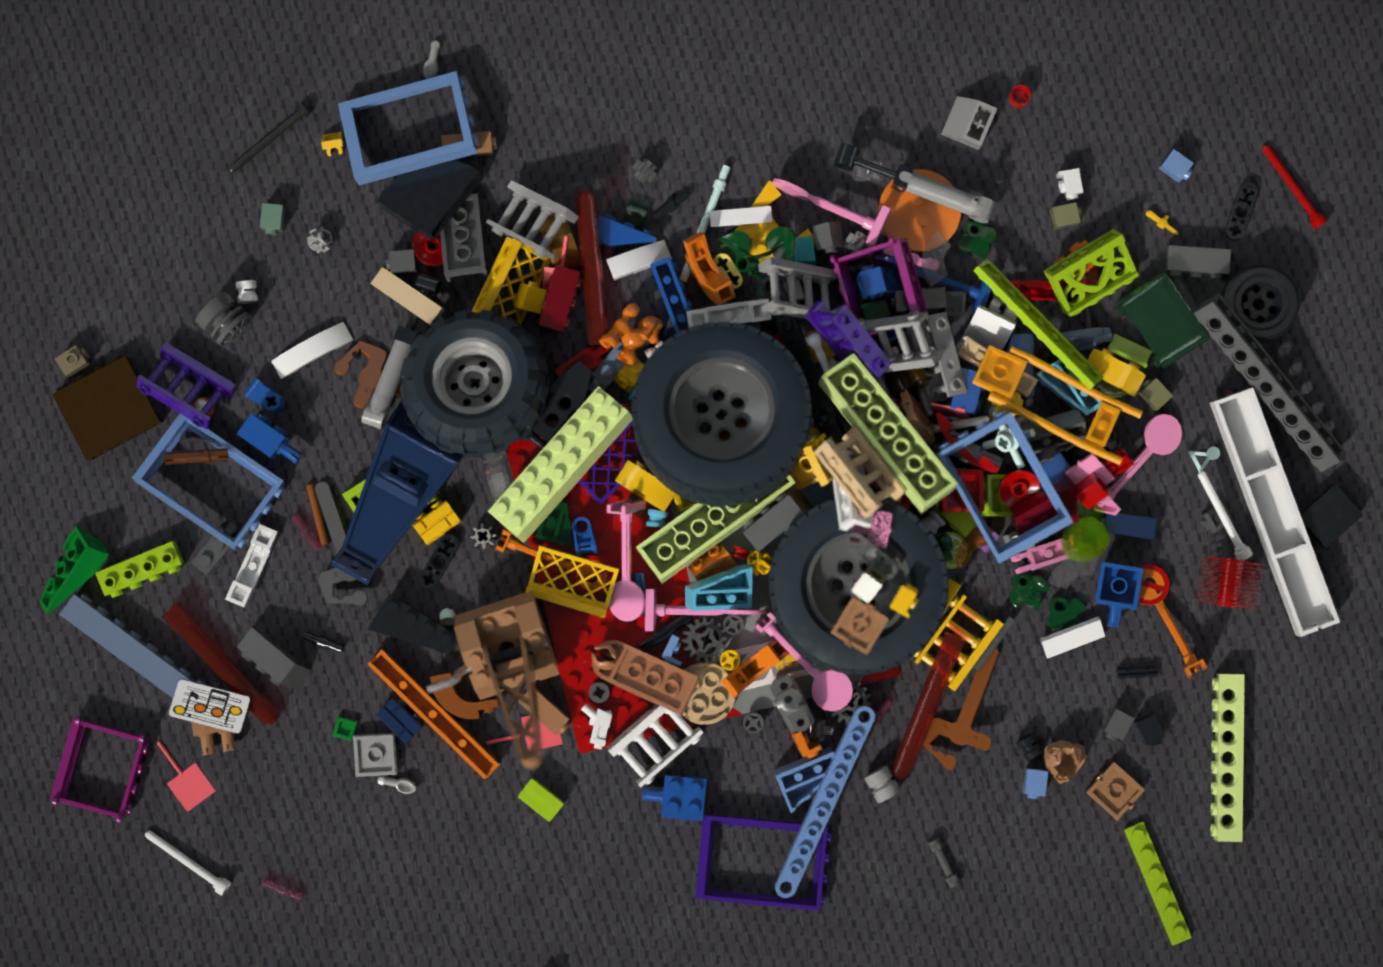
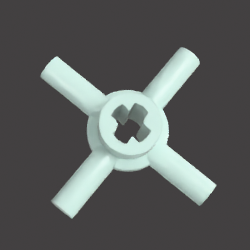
M999 410L992 412L993 416L1000 413ZM1007 424L999 427L1000 431L996 439L983 442V448L987 450L997 447L1003 452L1010 451L1017 469L1023 468L1025 464L1017 449L1019 444L1010 428L1007 427ZM1034 429L1022 431L1026 439L1035 436Z

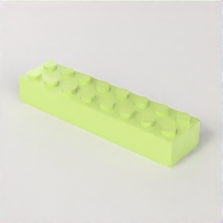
M854 353L820 377L819 386L852 427L856 425L907 490L905 495L920 514L955 489L958 483Z
M598 386L488 512L524 543L632 421V415Z
M789 475L778 487L768 494L744 504L713 506L696 503L636 546V548L663 584L753 519L766 507L775 503L776 499L784 492L789 493L796 488V482Z

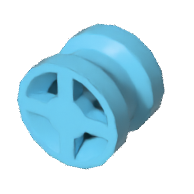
M648 509L649 520L646 521V526L663 528L667 525L665 519L668 517V512Z

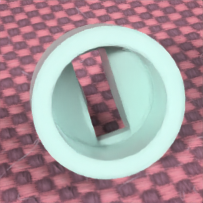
M445 608L440 612L439 618L442 625L450 626L454 624L453 616L456 615L454 610Z

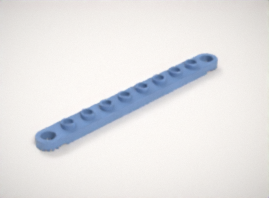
M862 705L855 709L775 882V890L780 897L789 898L794 895L874 722V711L868 706ZM862 711H868L869 719L865 722L860 721L858 718L859 713ZM783 882H790L791 889L783 892L780 890V885Z

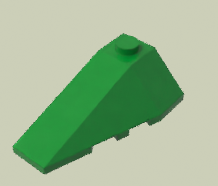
M75 525L62 547L66 550L62 561H56V576L48 580L39 601L47 614H50L100 569L102 564L106 562L109 555L103 543L77 525Z

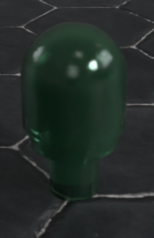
M944 532L937 534L935 539L940 545L945 562L953 560L951 537Z

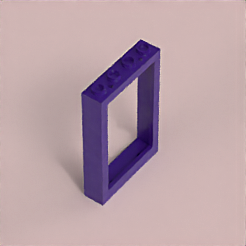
M703 814L695 899L820 911V905L824 906L825 893H822V885L827 883V872H824V864L829 862V852L826 851V843L831 841V831H828L827 826H825L816 848L812 899L783 898L772 895L709 889L715 823L799 831L802 823Z

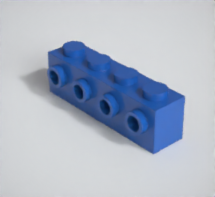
M670 257L650 264L675 334L684 329L688 330L686 311L693 310L690 300H685L683 293L686 292L683 281H678L676 276L679 273L676 262H671Z

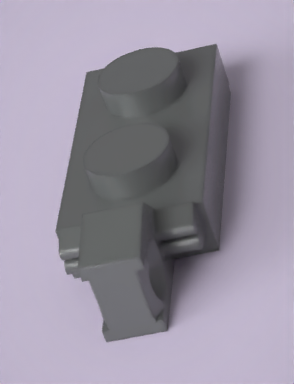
M230 522L225 529L221 527L220 530L234 539L233 534L239 527ZM212 536L191 563L208 576L230 547Z

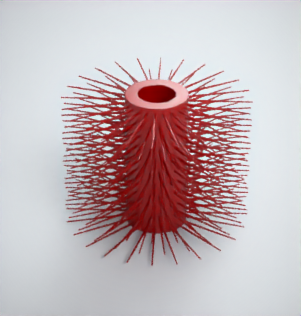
M1202 557L1222 561V563L1201 561L1205 563L1222 565L1221 567L1200 565L1208 568L1221 569V572L1201 570L1205 572L1220 574V576L1200 574L1203 576L1220 578V581L1199 578L1202 580L1219 582V585L1200 583L1205 585L1218 586L1219 588L1214 589L1198 587L1208 590L1218 591V593L1201 591L1197 592L1218 596L1217 598L1198 596L1210 599H1217V602L1203 600L1196 601L1215 603L1218 606L1231 608L1243 607L1258 609L1238 605V602L1255 604L1238 601L1239 598L1257 600L1252 598L1239 597V594L1259 596L1255 594L1240 592V590L1261 592L1258 590L1240 588V585L1260 587L1242 584L1241 581L1262 583L1257 581L1241 579V577L1263 579L1259 577L1242 575V572L1250 574H1261L1256 572L1243 571V568L1263 570L1259 568L1243 566V564L1257 566L1265 565L1244 562V560L1232 558L1221 559L1213 557Z

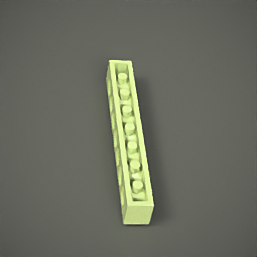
M1216 674V678L1212 679V689L1216 690V699H1212V711H1215V719L1212 720V732H1215V740H1212L1211 750L1212 753H1215V761L1211 762V772L1215 774L1214 782H1211V794H1214V803H1211L1210 810L1211 815H1214V824L1210 826V834L1214 836V840L1220 842H1243L1244 674ZM1226 689H1230L1232 692V697L1228 701L1223 697ZM1226 710H1230L1232 713V718L1229 721L1223 719V713ZM1225 731H1230L1232 734V738L1228 742L1223 740V733ZM1229 751L1231 753V760L1228 763H1224L1222 756L1225 752ZM1229 772L1231 780L1229 783L1224 784L1222 776ZM1229 793L1231 801L1224 805L1222 797L1224 794ZM1229 814L1231 818L1230 823L1223 825L1222 817Z

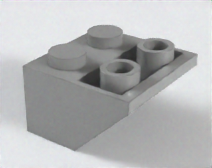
M957 96L941 135L979 150L997 108L979 100Z

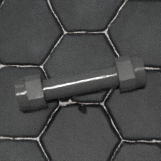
M939 837L929 841L928 845L932 853L935 852L949 888L960 884L957 873L953 872L942 850L943 845Z

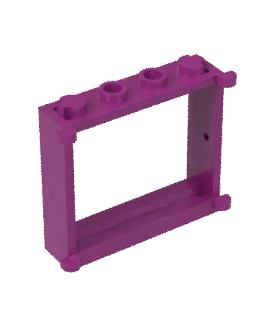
M890 236L888 238L889 242L840 258H836V255L830 256V260L835 266L834 272L838 276L840 283L839 291L844 298L845 305L857 320L862 319L847 262L893 247L910 312H927L907 238L895 239L894 236ZM868 332V334L870 336L876 335L877 332Z
M77 716L72 719L51 793L52 805L57 806L58 802L116 817V822L121 823L123 818L130 815L133 808V803L130 802L132 795H136L139 783H136L137 777L142 774L144 769V763H142L143 755H147L150 743H147L148 737H145V734L142 733L140 735L83 720L81 719L82 717ZM86 727L139 741L120 811L66 797Z

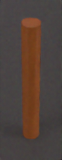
M310 484L306 488L320 543L323 546L329 544L315 492V486Z

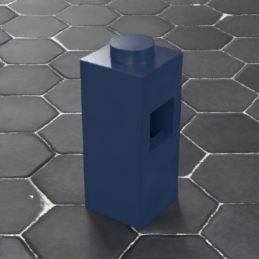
M1104 513V516L1101 515L1099 528H1102V533L1154 540L1157 519L1118 513L1116 516Z

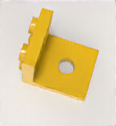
M825 433L808 440L807 445L803 448L804 453L800 461L790 474L796 482L797 490L816 482H820V485L824 486L833 480L832 474L814 453L825 442ZM804 458H807L809 460L812 468H807L804 466Z

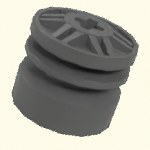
M226 291L219 293L208 302L195 319V322L204 331L214 328L211 338H218L216 343L219 346H224L235 339L251 319V315L248 312L243 313L244 308L241 306L232 310L236 301Z

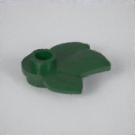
M970 220L966 223L964 234L959 239V251L962 256L972 251L977 257L986 259L990 250L989 243L999 241L998 234L992 227H986L983 223ZM971 227H977L978 232L973 234L970 231Z
M1028 572L1015 574L1012 579L1013 588L1009 595L1010 601L1014 607H1018L1024 602L1030 608L1039 609L1041 605L1040 593L1049 591L1050 586L1041 576H1031ZM1021 578H1025L1027 581L1024 586L1019 583Z
M1064 596L1053 597L1049 602L1051 613L1048 617V625L1051 631L1056 633L1061 631L1063 627L1069 628L1079 624L1078 614L1086 610L1084 604L1078 599H1067ZM1057 602L1063 604L1061 610L1056 609L1055 605Z

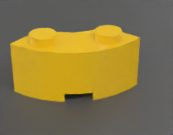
M1093 348L1088 361L1103 376L1100 382L1108 383L1114 389L1135 397L1146 376L1139 370L1140 367L1132 362L1126 364L1113 357L1114 353L1107 349L1100 351Z
M627 460L615 482L665 512L676 493L663 485L655 476L646 471L648 467L638 461L634 464Z

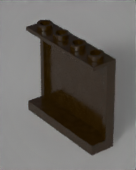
M119 355L111 359L112 363L107 366L100 365L94 368L93 373L86 376V374L75 378L73 384L69 386L64 384L56 389L57 392L52 394L79 448L88 461H92L163 423L148 396L137 388L138 377L129 362L130 358L127 356Z

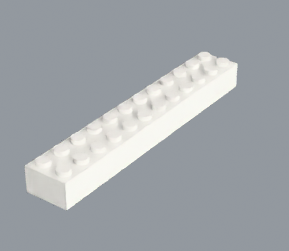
M1248 388L1210 402L1295 635L1302 637L1318 631V628L1324 629L1340 623L1254 388Z

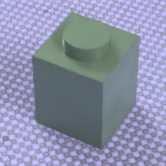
M262 203L260 228L265 230V234L277 235L278 232H283L286 209L283 205Z

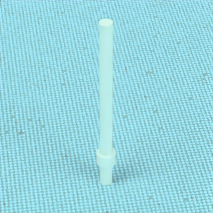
M723 165L718 179L714 181V190L697 233L701 231L705 235L710 223V211L715 210L722 191L724 192L727 185L725 181L731 169L729 166ZM687 261L679 278L683 282H687L691 272Z

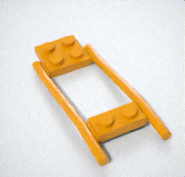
M989 345L972 384L991 392L988 397L989 401L1003 406L1070 443L1117 465H1120L1123 458L1104 450V447L1120 411H1123L1140 419L1143 413L1142 410L1112 398L1094 388L1089 390L1080 380L1014 346L1011 347L1009 353H1006ZM1027 362L1101 401L1084 440L1010 401Z

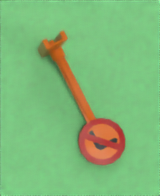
M506 527L503 528L502 534L507 537L501 536L500 541H503L504 544L498 542L496 550L504 552L507 547L536 557L538 548L520 542L518 538L511 536V532ZM542 551L540 559L549 563L554 561L550 553ZM591 554L582 557L609 565L607 560L598 555ZM565 559L559 561L562 568L566 570L574 567L570 561ZM584 564L579 567L584 578L594 573L591 565ZM577 570L571 571L573 584L580 581L581 577ZM604 570L599 573L604 584L612 580L613 574L611 571ZM596 575L586 580L591 591L601 586ZM583 582L575 586L581 593H588ZM602 588L594 592V596L603 593L604 589Z
M1146 564L1139 566L1138 568L1145 569L1140 604L1155 605L1184 656L1183 660L1187 666L1184 668L1188 679L1191 678V670L1193 669L1195 673L1198 672V666L1203 671L1206 670V663L1203 659L1198 660L1195 654L1191 653L1163 603L1169 592L1170 585L1167 574L1156 565Z

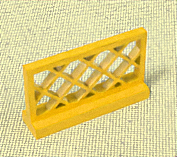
M506 237L472 312L491 311L493 306L498 305L501 313L500 316L506 318V316L515 313L516 321L522 324L527 310L514 307L517 293H513L511 284L518 281L524 283V279L530 276L533 277L535 283L540 284L544 275V267L549 266L551 259L546 256L543 259L533 253L534 250L522 244V242ZM521 248L525 250L527 259L519 262L517 254ZM538 258L544 260L541 268L535 270L533 260ZM529 263L531 272L522 275L520 265ZM516 267L518 278L510 280L508 273L510 269ZM507 286L510 296L501 299L499 292L501 288ZM511 300L513 310L505 313L502 303Z
M540 545L526 592L533 590L536 598L605 618L619 568ZM542 551L550 553L554 561L544 566L540 559ZM565 558L571 559L574 567L564 572L559 561ZM556 563L562 574L551 578L546 568ZM588 564L591 565L594 573L584 578L579 567ZM576 569L581 580L571 584L566 574ZM542 570L549 580L543 584L534 582L536 574ZM604 570L614 572L612 580L604 584L599 573ZM596 575L601 586L591 591L586 580ZM562 576L568 584V587L563 590L558 589L553 582ZM583 582L588 593L581 596L575 592L573 587ZM603 588L607 594L606 601H598L593 593Z

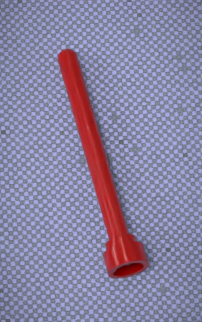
M1267 144L1262 147L1263 152L1311 217L1310 224L1316 230L1328 221L1327 217L1316 211L1271 147Z

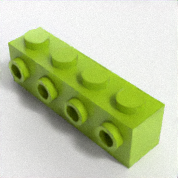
M171 541L95 574L104 596L111 595L112 598L124 594L123 590L129 587L131 590L142 587V582L146 580L154 582L161 579V574L169 572V574L176 573L181 570L180 566L185 565L177 543Z

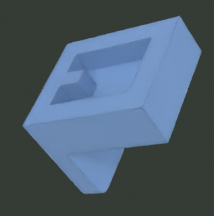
M672 634L662 658L671 665L676 666L677 664L680 666L682 662L671 657L672 653L677 654L682 643L678 642L679 637Z

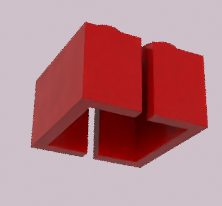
M983 469L956 470L979 512H983ZM956 487L951 493L938 501L939 513L970 512Z

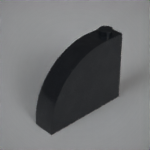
M451 160L400 174L387 189L381 192L377 201L383 210L433 242L483 179L479 171L470 165Z

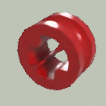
M733 546L734 552L730 555L747 561V555L751 551Z

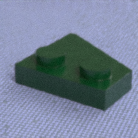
M560 502L538 526L536 538L574 548L575 544L572 537L567 503Z

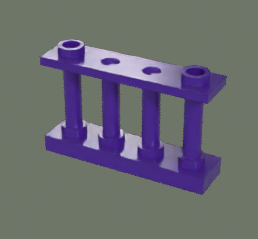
M817 300L805 314V317L841 361L854 353L863 365L868 366L876 378H880L892 364L845 304H842L835 313H831L822 301Z
M165 342L160 351L162 361L148 379L141 375L138 376L137 388L143 394L154 397L190 419L197 427H203L207 430L211 419L207 415L221 397L231 399L235 392L236 384ZM168 365H173L180 371L164 390L156 385L155 382ZM186 375H190L197 382L186 397L181 400L174 396L173 392ZM204 386H208L215 392L201 411H199L190 404Z

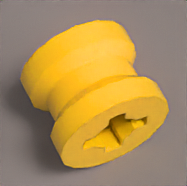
M726 650L720 656V664L726 670H735L740 664V656L734 650Z

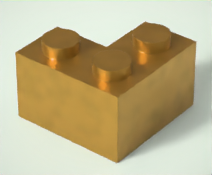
M554 213L547 217L540 229L543 239L556 219ZM568 221L562 223L547 250L551 249L552 254L555 255L554 259H551L552 265L557 264L560 266L564 236L568 235L564 267L570 269L583 263Z

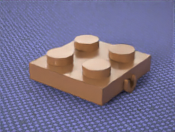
M908 390L900 393L902 399L900 405L907 415L905 418L928 444L935 442L934 425L930 423L924 408Z
M852 597L831 634L845 641L844 644L850 648L853 646L867 655L889 618L877 612L875 607L870 604L866 605Z
M1112 762L1103 773H1100L1095 778L1096 781L1088 788L1086 793L1118 821L1128 809L1130 810L1134 807V802L1145 789L1115 762Z

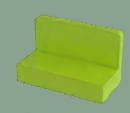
M1117 334L1113 335L1112 341H1110L1107 350L1114 353L1113 357L1126 363L1132 362L1138 365L1141 370L1147 368V361L1152 353V350Z
M533 777L518 795L519 799L548 822L553 819L565 804L564 801Z

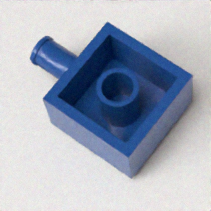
M969 363L967 369L961 368L967 393L950 397L948 406H951L950 408L965 409V412L971 417L977 411L979 412L982 402L979 399V395L985 389L972 384L978 368Z
M259 413L257 416L250 414L237 432V435L270 458L277 460L282 454L296 464L299 459L293 456V454L301 458L303 453L288 444L291 441L287 437L289 433L277 425L271 426L272 421Z
M1107 562L1101 563L1095 603L1109 605L1110 613L1107 626L1120 628L1122 611L1125 608L1139 610L1145 569Z
M665 774L664 787L662 789L643 787L642 800L659 801L662 804L661 817L703 821L707 778Z

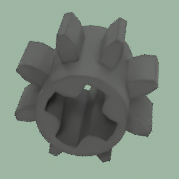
M646 158L642 162L638 159L632 166V169L635 170L632 175L643 184L647 180L652 183L657 176L654 172L657 167Z

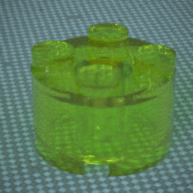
M1095 517L1078 519V523L1074 522L1063 532L1061 546L1063 552L1070 560L1089 563L1107 549L1110 537L1105 526Z

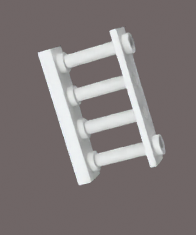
M655 704L607 746V749L613 757L617 754L622 755L640 776L636 781L642 787L644 784L645 786L649 785L655 779L654 776L690 744H696L702 738L703 731L699 726L693 730L682 716ZM664 713L669 714L687 735L679 743L659 723L658 718ZM648 727L653 728L671 748L663 757L643 736V731ZM632 741H637L656 762L647 771L627 750V745Z

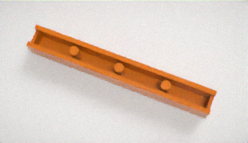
M384 648L369 661L367 665L483 779L487 778L501 764Z

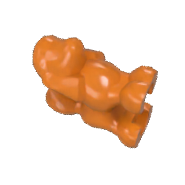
M631 303L623 309L621 318L617 319L612 329L599 340L602 346L610 349L611 346L615 348L619 344L620 337L624 348L618 354L617 359L624 365H632L636 362L637 356L635 351L642 347L646 340L651 344L659 342V333L663 328L662 321L655 316L642 318L638 322L637 329L632 328L629 321L635 318L640 311L639 306L635 303Z

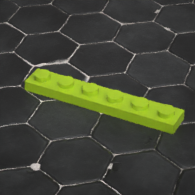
M1142 821L1123 829L1171 945L1174 946L1192 938L1144 822Z

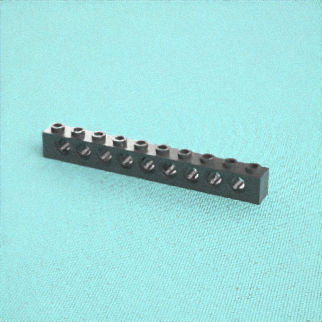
M1217 293L1201 303L1194 312L1198 322L1203 324L1210 337L1219 344L1223 353L1231 359L1235 368L1243 374L1250 387L1255 389L1262 402L1267 404L1274 417L1283 424L1286 432L1295 439L1299 448L1310 458L1311 463L1320 472H1323L1341 462L1346 451L1222 295Z

